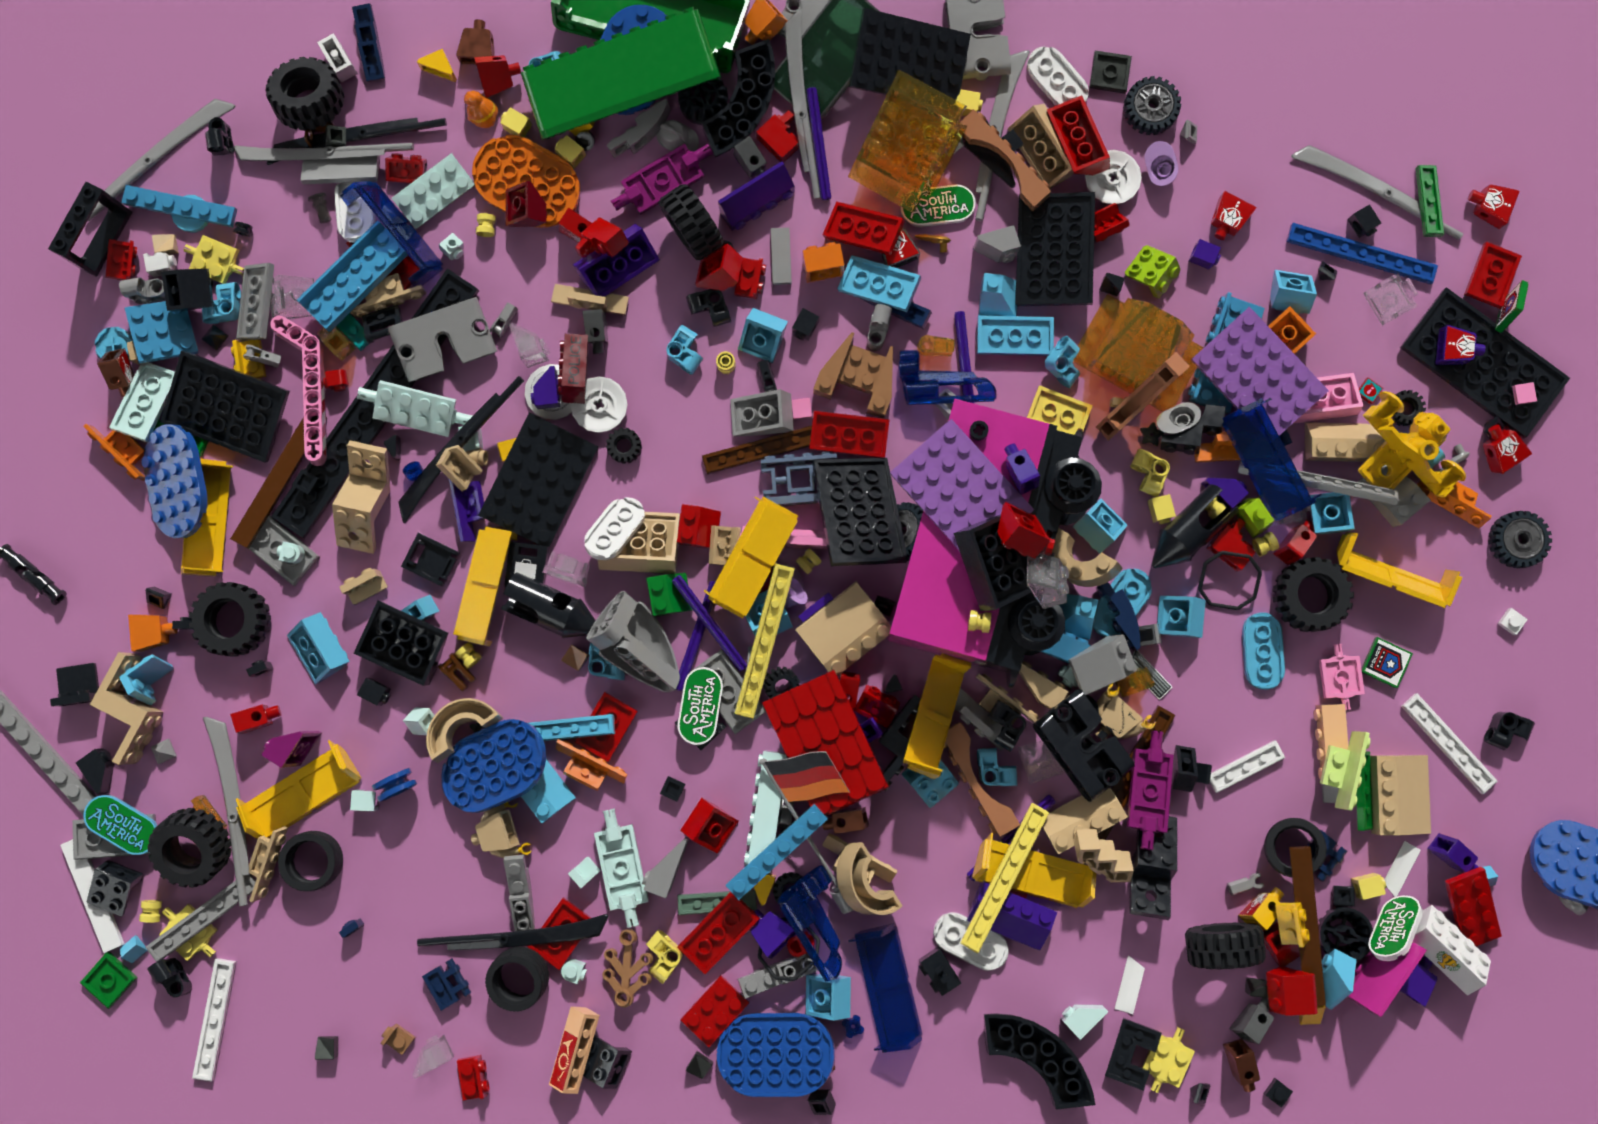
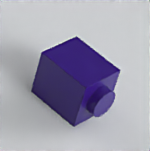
M1199 239L1188 261L1209 270L1213 265L1218 264L1221 257L1218 253L1221 247Z

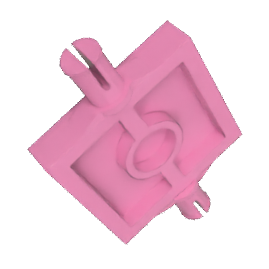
M1342 644L1333 645L1335 656L1319 660L1324 698L1335 697L1341 699V703L1345 704V709L1350 710L1349 698L1365 694L1360 656L1343 655Z

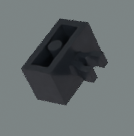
M939 946L919 959L921 963L919 968L924 976L929 975L932 982L929 984L935 993L940 992L941 996L962 984Z

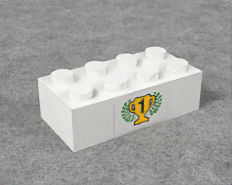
M1433 905L1424 909L1413 942L1426 949L1427 951L1424 955L1466 995L1486 986L1491 963L1489 957L1482 953L1470 939L1460 932L1456 925L1448 921L1444 914Z

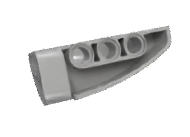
M621 591L598 616L586 637L587 640L600 650L599 655L635 679L663 692L676 690L680 675L674 651L664 629L643 602H636L626 592Z

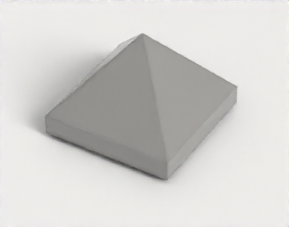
M1186 120L1180 135L1191 143L1196 144L1197 125L1190 120Z
M170 739L151 746L158 764L177 756Z

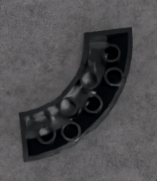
M769 39L734 52L738 79L729 100L730 102L723 110L702 122L703 132L715 158L727 153L735 145L746 139L756 129L769 107L775 84V60Z
M999 1013L984 1014V1036L987 1053L989 1055L1017 1058L1031 1066L1044 1079L1051 1095L1052 1104L1056 1110L1096 1105L1090 1081L1082 1064L1067 1044L1057 1035L1040 1024L1023 1017Z

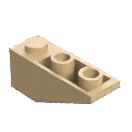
M1025 661L1022 662L1019 674L1038 703L1051 709L1065 699L1068 691L1065 690V685L1058 681L1053 683L1048 679L1049 676L1040 670L1037 673L1031 669L1032 665Z

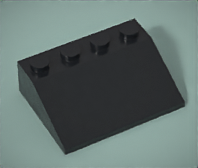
M1001 514L953 533L980 611L997 610L1040 588L1030 556H1023L1013 548L1007 549L1002 545L1001 538L997 533Z
M378 600L353 654L422 686L430 685L438 668L448 632Z

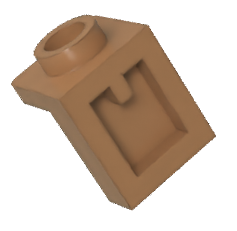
M396 1023L394 1026L386 1028L381 1036L384 1039L380 1044L383 1046L387 1044L403 1055L415 1039V1036Z

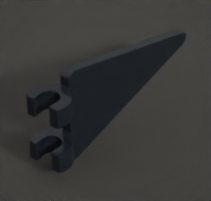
M965 140L964 147L1009 187H1015L1016 183L1006 160L988 148L969 144Z

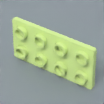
M1352 731L1348 750L1328 745L1320 784L1339 788L1335 808L1352 811L1356 806V792L1362 781L1360 774L1366 764L1365 752L1370 746V733Z

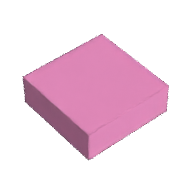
M1534 382L1512 386L1515 405L1537 401Z
M810 398L792 400L794 420L812 418Z

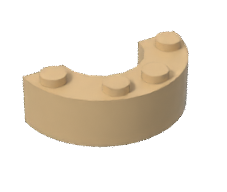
M1058 528L1052 550L1055 553L1052 565L1067 581L1083 587L1099 586L1112 580L1123 569L1118 561L1102 552L1090 561L1081 562L1075 560L1072 555V547L1075 540L1070 534Z
M464 698L448 703L435 714L427 730L426 744L431 759L439 763L455 752L452 746V737L462 724L477 722L484 728H487L504 718L490 705L477 699Z
M862 842L848 843L842 851L837 865L838 888L845 902L853 910L867 915H888L899 910L902 904L893 890H878L875 892L870 887L867 880V869L873 858Z

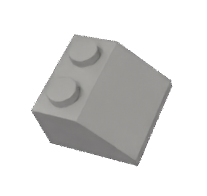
M1014 225L978 235L973 246L974 251L997 263L1013 261L1021 247Z

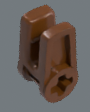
M451 653L443 664L440 663L438 665L441 672L450 678L463 692L467 689V685L464 683L465 681L458 677L456 674L457 670L471 683L477 679L466 669L463 662L454 653Z

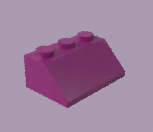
M299 731L269 739L263 747L264 752L261 756L281 768L301 766L321 735V732Z

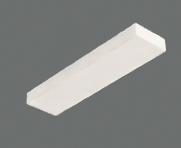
M1274 740L1212 772L1210 784L1215 793H1218L1284 759L1285 756L1277 741Z

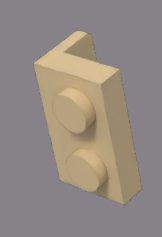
M459 445L446 448L436 464L461 491L466 490L473 477L481 474L483 471Z
M711 526L709 564L725 565L740 538V527Z
M368 568L363 570L357 578L351 577L343 582L344 584L339 587L342 594L348 595L352 604L356 605L388 588V585L380 570Z

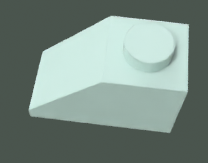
M1073 1005L1063 1011L1061 1020L1081 1040L1108 1011L1103 1005Z

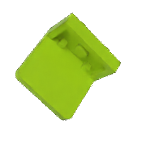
M1145 245L1126 269L1125 275L1149 286L1153 297L1160 299L1163 293L1168 290L1171 282L1178 277L1181 268L1175 256Z

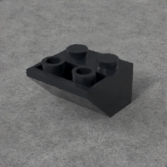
M180 269L161 272L167 311H187L214 307L209 269Z

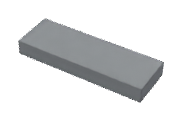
M771 228L773 285L792 284L789 228Z

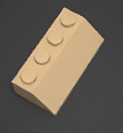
M1045 104L1033 105L1007 128L1009 132L1014 130L1024 144L1020 150L1030 166L1038 173L1037 177L1041 181L1045 180L1053 188L1074 175L1048 116Z
M1304 423L1305 461L1365 462L1385 441L1371 424Z
M1108 788L1092 802H1088L1081 795L1049 812L1042 827L1056 853L1060 854L1075 846L1076 830L1084 828L1096 829L1098 834L1128 818L1111 788Z

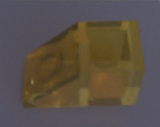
M322 327L317 332L322 342L341 361L356 349L337 327L331 332Z

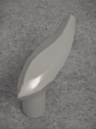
M1458 444L1454 446L1457 456L1453 457L1450 461L1459 464L1468 458L1470 453L1465 452L1462 445Z

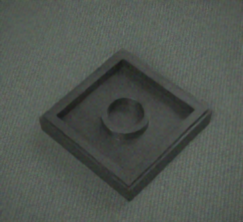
M1095 50L1089 88L1126 94L1132 56Z

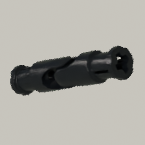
M5 544L0 548V559H3L11 570L28 582L41 595H46L53 605L59 604L66 597V591L56 587L54 581L40 572L24 556L14 552L9 544Z

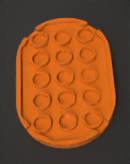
M510 134L497 139L493 138L485 143L475 156L472 166L475 187L484 200L506 213V189L525 181L532 182L546 203V223L536 226L537 228H548L558 225L567 208L575 211L580 199V183L574 169L566 160L533 141L519 135Z

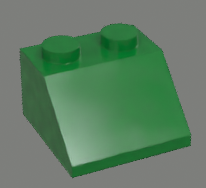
M686 573L665 574L647 578L653 616L660 617L693 611L672 583V580L680 575L688 585Z

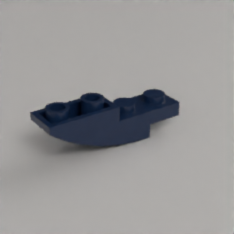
M1109 582L1097 586L1096 591L1101 597L1106 598L1110 611L1117 614L1111 619L1114 630L1118 634L1121 633V635L1125 636L1129 649L1133 651L1140 649V632L1137 618L1123 589L1115 592Z

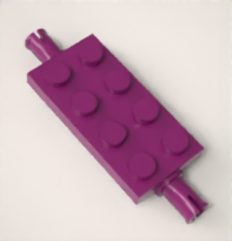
M683 144L622 180L621 184L625 189V193L611 200L616 211L632 203L641 215L658 205L661 197L679 185L686 184L690 186L704 178L699 162L713 155L712 149L709 148L710 146L706 144L693 152L687 148L686 144Z
M1151 731L1150 748L1148 750H1133L1135 767L1131 771L1127 827L1141 829V849L1154 850V833H1167L1174 755L1163 752L1162 739L1164 733H1158V731Z

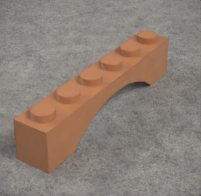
M973 109L957 124V132L969 144L988 148L1006 160L1017 178L1020 198L1034 211L1050 196V185L1045 180L1041 181L1037 177L1038 173L1036 170L1024 163L1025 159L1022 155L1016 154L1011 149V144L1006 139L1002 140L999 137L998 130L986 123L987 120L980 112L977 113Z
M1175 352L1105 417L1096 428L1109 441L1190 366Z
M958 722L949 728L944 749L948 748L951 753L949 758L954 766L958 765L961 770L958 774L963 783L967 782L970 789L968 791L973 800H978L980 813L983 817L987 816L990 823L988 826L993 835L997 833L1001 837L1020 826V823L1010 807L992 799L977 782L970 762L971 738L963 724Z

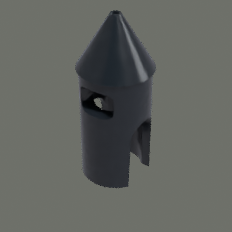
M1213 484L1208 485L1165 528L1159 530L1151 564L1153 568L1156 569L1192 561L1196 552L1206 545L1239 513L1238 506L1232 510L1226 508L1204 527L1201 526L1199 522L1200 513L1223 489Z
M518 572L512 576L503 593L510 598L501 607V610L558 634L562 638L586 636L596 621L581 598L572 597Z

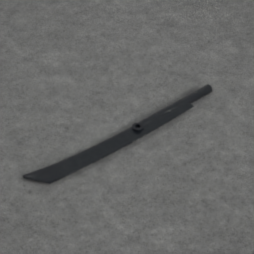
M409 118L346 128V143L447 126L446 118L418 122V118ZM325 133L314 135L313 147H309L304 137L274 144L273 148H324ZM281 160L267 161L266 164L271 165Z
M518 376L500 396L495 393L451 438L398 501L403 523H406L422 496L442 472L436 464L444 450L456 445L462 448L468 443L476 432L524 382L522 377Z
M608 914L540 929L417 939V946L447 945L448 950H471L539 945L600 936L605 926Z

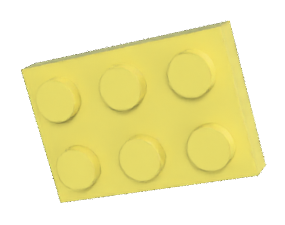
M1039 385L1026 418L1058 426V431L1074 435L1078 428L1084 430L1093 405Z

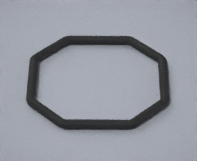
M1220 551L1204 562L1198 591L1210 606L1240 610L1256 599L1262 570L1250 555ZM1221 555L1248 558L1258 571L1253 597L1239 606L1212 603L1202 590L1207 564Z
M783 917L781 919L784 921L801 922L816 940L814 960L795 977L776 976L762 958L760 946L758 959L775 980L795 981L818 961L820 939L803 918Z

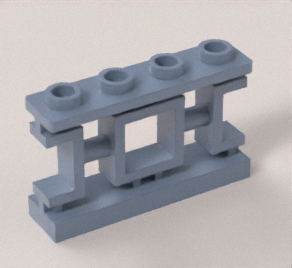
M832 451L821 452V455L804 453L801 457H795L794 454L783 455V458H776V456L764 457V460H761V472L771 473L772 490H764L763 496L780 506L818 504V493L807 494V492H815V476L813 474V465L805 463H812L818 459H837V454H833ZM793 464L792 466H786L787 476L775 477V467H767ZM809 470L810 487L792 488L790 471ZM779 484L788 485V494L796 493V495L769 497L770 495H777L776 485Z

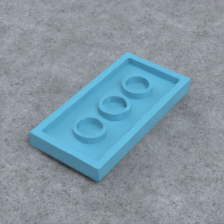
M851 255L837 289L839 292L907 312L921 281V276Z
M977 317V354L1049 356L1054 349V317Z

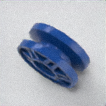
M404 769L373 784V791L384 790L377 797L378 801H385L417 785L416 780H405L412 773L411 769Z

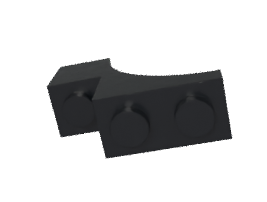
M1206 404L1202 417L1193 427L1178 434L1162 435L1160 450L1170 453L1176 451L1184 452L1188 455L1199 454L1202 433L1209 436H1216L1222 433L1226 406Z

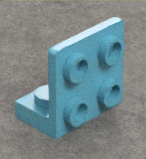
M151 654L143 658L134 667L126 670L119 678L129 696L152 705L156 702V699L153 695L155 692L150 685L172 671L174 667L172 664Z
M941 759L938 769H942L940 777L936 779L929 778L908 768L901 773L929 808H932L959 785V782Z

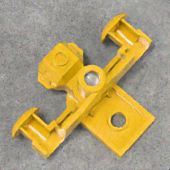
M1388 391L1380 392L1381 402L1376 406H1371L1362 416L1385 441L1357 471L1370 485L1395 489L1412 470L1436 497L1445 498L1454 489L1453 486L1458 481H1465L1466 479L1465 471L1453 461H1441L1443 468L1441 473L1433 471L1428 460H1432L1438 455L1439 447L1446 440V435L1450 431L1449 426L1439 415L1419 412L1413 418L1409 428L1410 433H1399L1392 425L1394 421L1391 417L1396 412L1402 413L1404 405L1395 394ZM1384 465L1388 468L1386 475H1383L1381 472Z

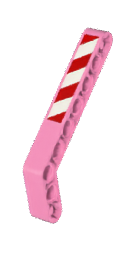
M276 316L270 323L275 334L302 351L304 453L312 465L321 466L327 458L325 386L323 382L324 349L316 336L287 318ZM301 334L300 338L293 339L294 336ZM312 344H317L314 349H309ZM312 362H317L316 366L309 367ZM318 380L315 385H310L311 381ZM313 398H318L316 403H310ZM319 416L316 421L311 422L312 417ZM314 434H319L316 440H311Z

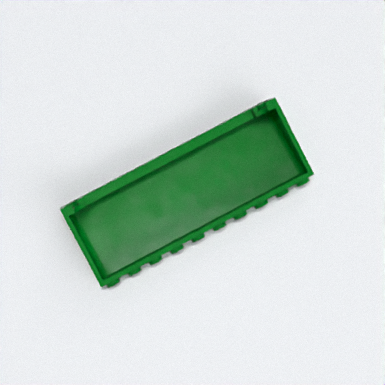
M551 0L552 22L557 29L595 40L601 39L610 19L626 7L648 5L659 9L667 16L674 13L678 16L684 14L683 10L694 7V10L698 9L719 72L721 73L731 71L735 59L734 52L737 51L750 6V0Z
M694 7L683 10L684 14L676 16V13L665 16L666 20L662 22L654 20L647 23L648 27L641 29L640 26L629 29L630 33L623 35L621 32L612 35V39L605 42L604 39L593 42L594 46L587 48V45L576 48L577 52L569 54V52L559 54V58L552 61L551 58L540 61L541 65L534 67L531 64L523 67L524 71L521 72V76L542 140L553 138L569 130L696 85L704 84L706 81H714L721 78L699 10H694Z

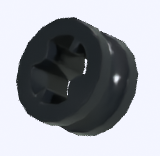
M243 222L235 223L237 228L234 229V233L246 237L251 236L250 230L253 228L251 225Z
M975 421L969 431L971 437L978 441L985 439L989 430L985 422ZM976 426L984 428L982 435L978 436V433H974Z

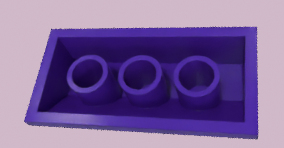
M783 161L718 200L720 214L731 231L742 229L749 220L758 219L762 212L767 209H774L778 202L783 199L786 201L794 195L795 186Z
M637 224L623 231L629 244L614 257L602 254L601 252L599 254L592 252L573 264L582 281L593 295L605 297L660 260L645 232Z
M982 882L979 884L966 921L971 922L989 883ZM1009 892L990 931L1040 951L1052 930L1057 912Z

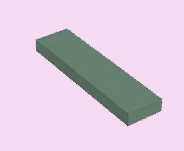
M755 889L749 890L741 900L751 910H757ZM730 891L677 895L678 914L710 913Z

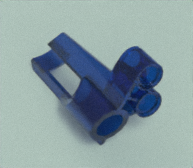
M900 351L899 374L907 405L953 403L954 399L970 403L994 402L997 398L996 388L987 378H978L974 372L920 370L919 351ZM973 384L978 391V395L939 396V386Z
M820 865L800 878L794 886L785 890L780 896L778 904L824 981L827 982L837 979L842 968V958L838 952L840 940L817 898V895L829 888L828 885L832 882L823 865ZM812 923L830 950L829 958L825 963L822 962L803 931Z

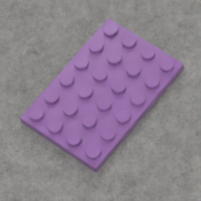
M1250 306L1191 359L1269 444L1329 391Z
M952 419L890 472V475L958 550L959 548L953 533L1000 515L1005 502L1030 514L1034 511L1031 505Z

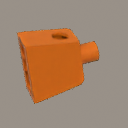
M756 0L745 18L744 23L750 28L745 39L752 45L755 44L758 38L771 40L785 26L784 24L788 20L771 1Z
M128 615L131 651L143 652L169 643V635L178 633V629H172V623H168L165 616Z

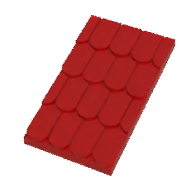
M835 670L762 702L787 757L791 758L809 752L826 751L850 793H833L807 800L810 807L815 804L827 816L889 788Z

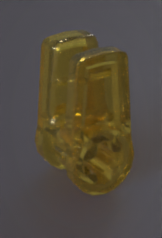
M925 335L919 340L917 351L923 356H951L954 352L955 341L954 339ZM925 342L928 343V346H929L928 349H925V345H924Z

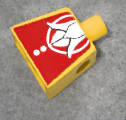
M1274 887L1270 893H1259L1238 916L1245 923L1259 925L1262 930H1268L1277 918L1275 905L1280 903L1279 901L1284 896V893L1277 887Z

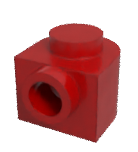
M338 369L325 372L326 378H323L325 389L330 388L335 392L346 390L345 387L349 386L346 370Z
M806 931L790 938L787 943V949L792 956L800 957L815 950V940Z

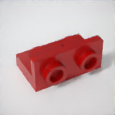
M392 153L391 156L385 158L386 181L412 183L425 173L427 159H422L421 155H410L409 158L403 157L401 153Z
M743 258L739 281L735 288V296L757 299L758 294L762 293L763 283L760 280L761 275L765 276L766 265L763 262V258H759V260Z
M866 685L854 711L867 718L873 717L878 724L888 728L899 708L900 702L894 696L880 692L877 687Z
M482 1055L458 1059L457 1067L463 1101L474 1098L484 1099L490 1091L489 1081L485 1079L484 1072H486L487 1068L485 1060H482Z

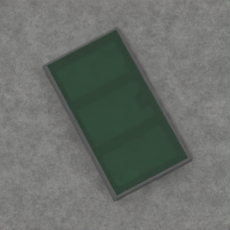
M829 0L802 35L803 76L809 120L807 88L815 87L817 89L822 121L849 87L862 9L868 8L879 11L868 0ZM786 56L775 70L774 90L793 105Z

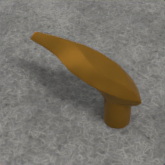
M928 234L915 235L916 238L940 243V253H947V243L951 241L948 237Z

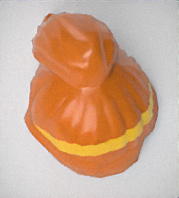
M468 91L464 95V103L467 104L468 120L480 128L492 127L496 122L498 114L497 105L488 97L482 96L478 91Z

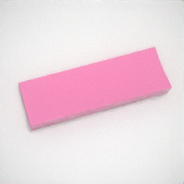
M1354 373L1317 378L1329 391L1293 424L1358 415L1363 408V402ZM1245 418L1246 430L1255 429Z
M793 529L784 546L786 548L828 550L825 531Z

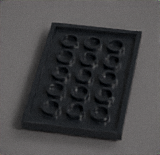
M863 8L849 87L956 111V100L961 90L971 34Z
M1095 192L1051 193L1034 211L1023 202L1019 194L1018 239L1021 247L1017 254V307L1093 305Z
M184 350L180 352L160 423L180 425L182 429L190 432L191 435L266 463L269 461L290 391Z
M529 412L478 516L538 545L550 547L599 446Z
M888 459L814 460L812 465L831 567L906 563L908 557Z

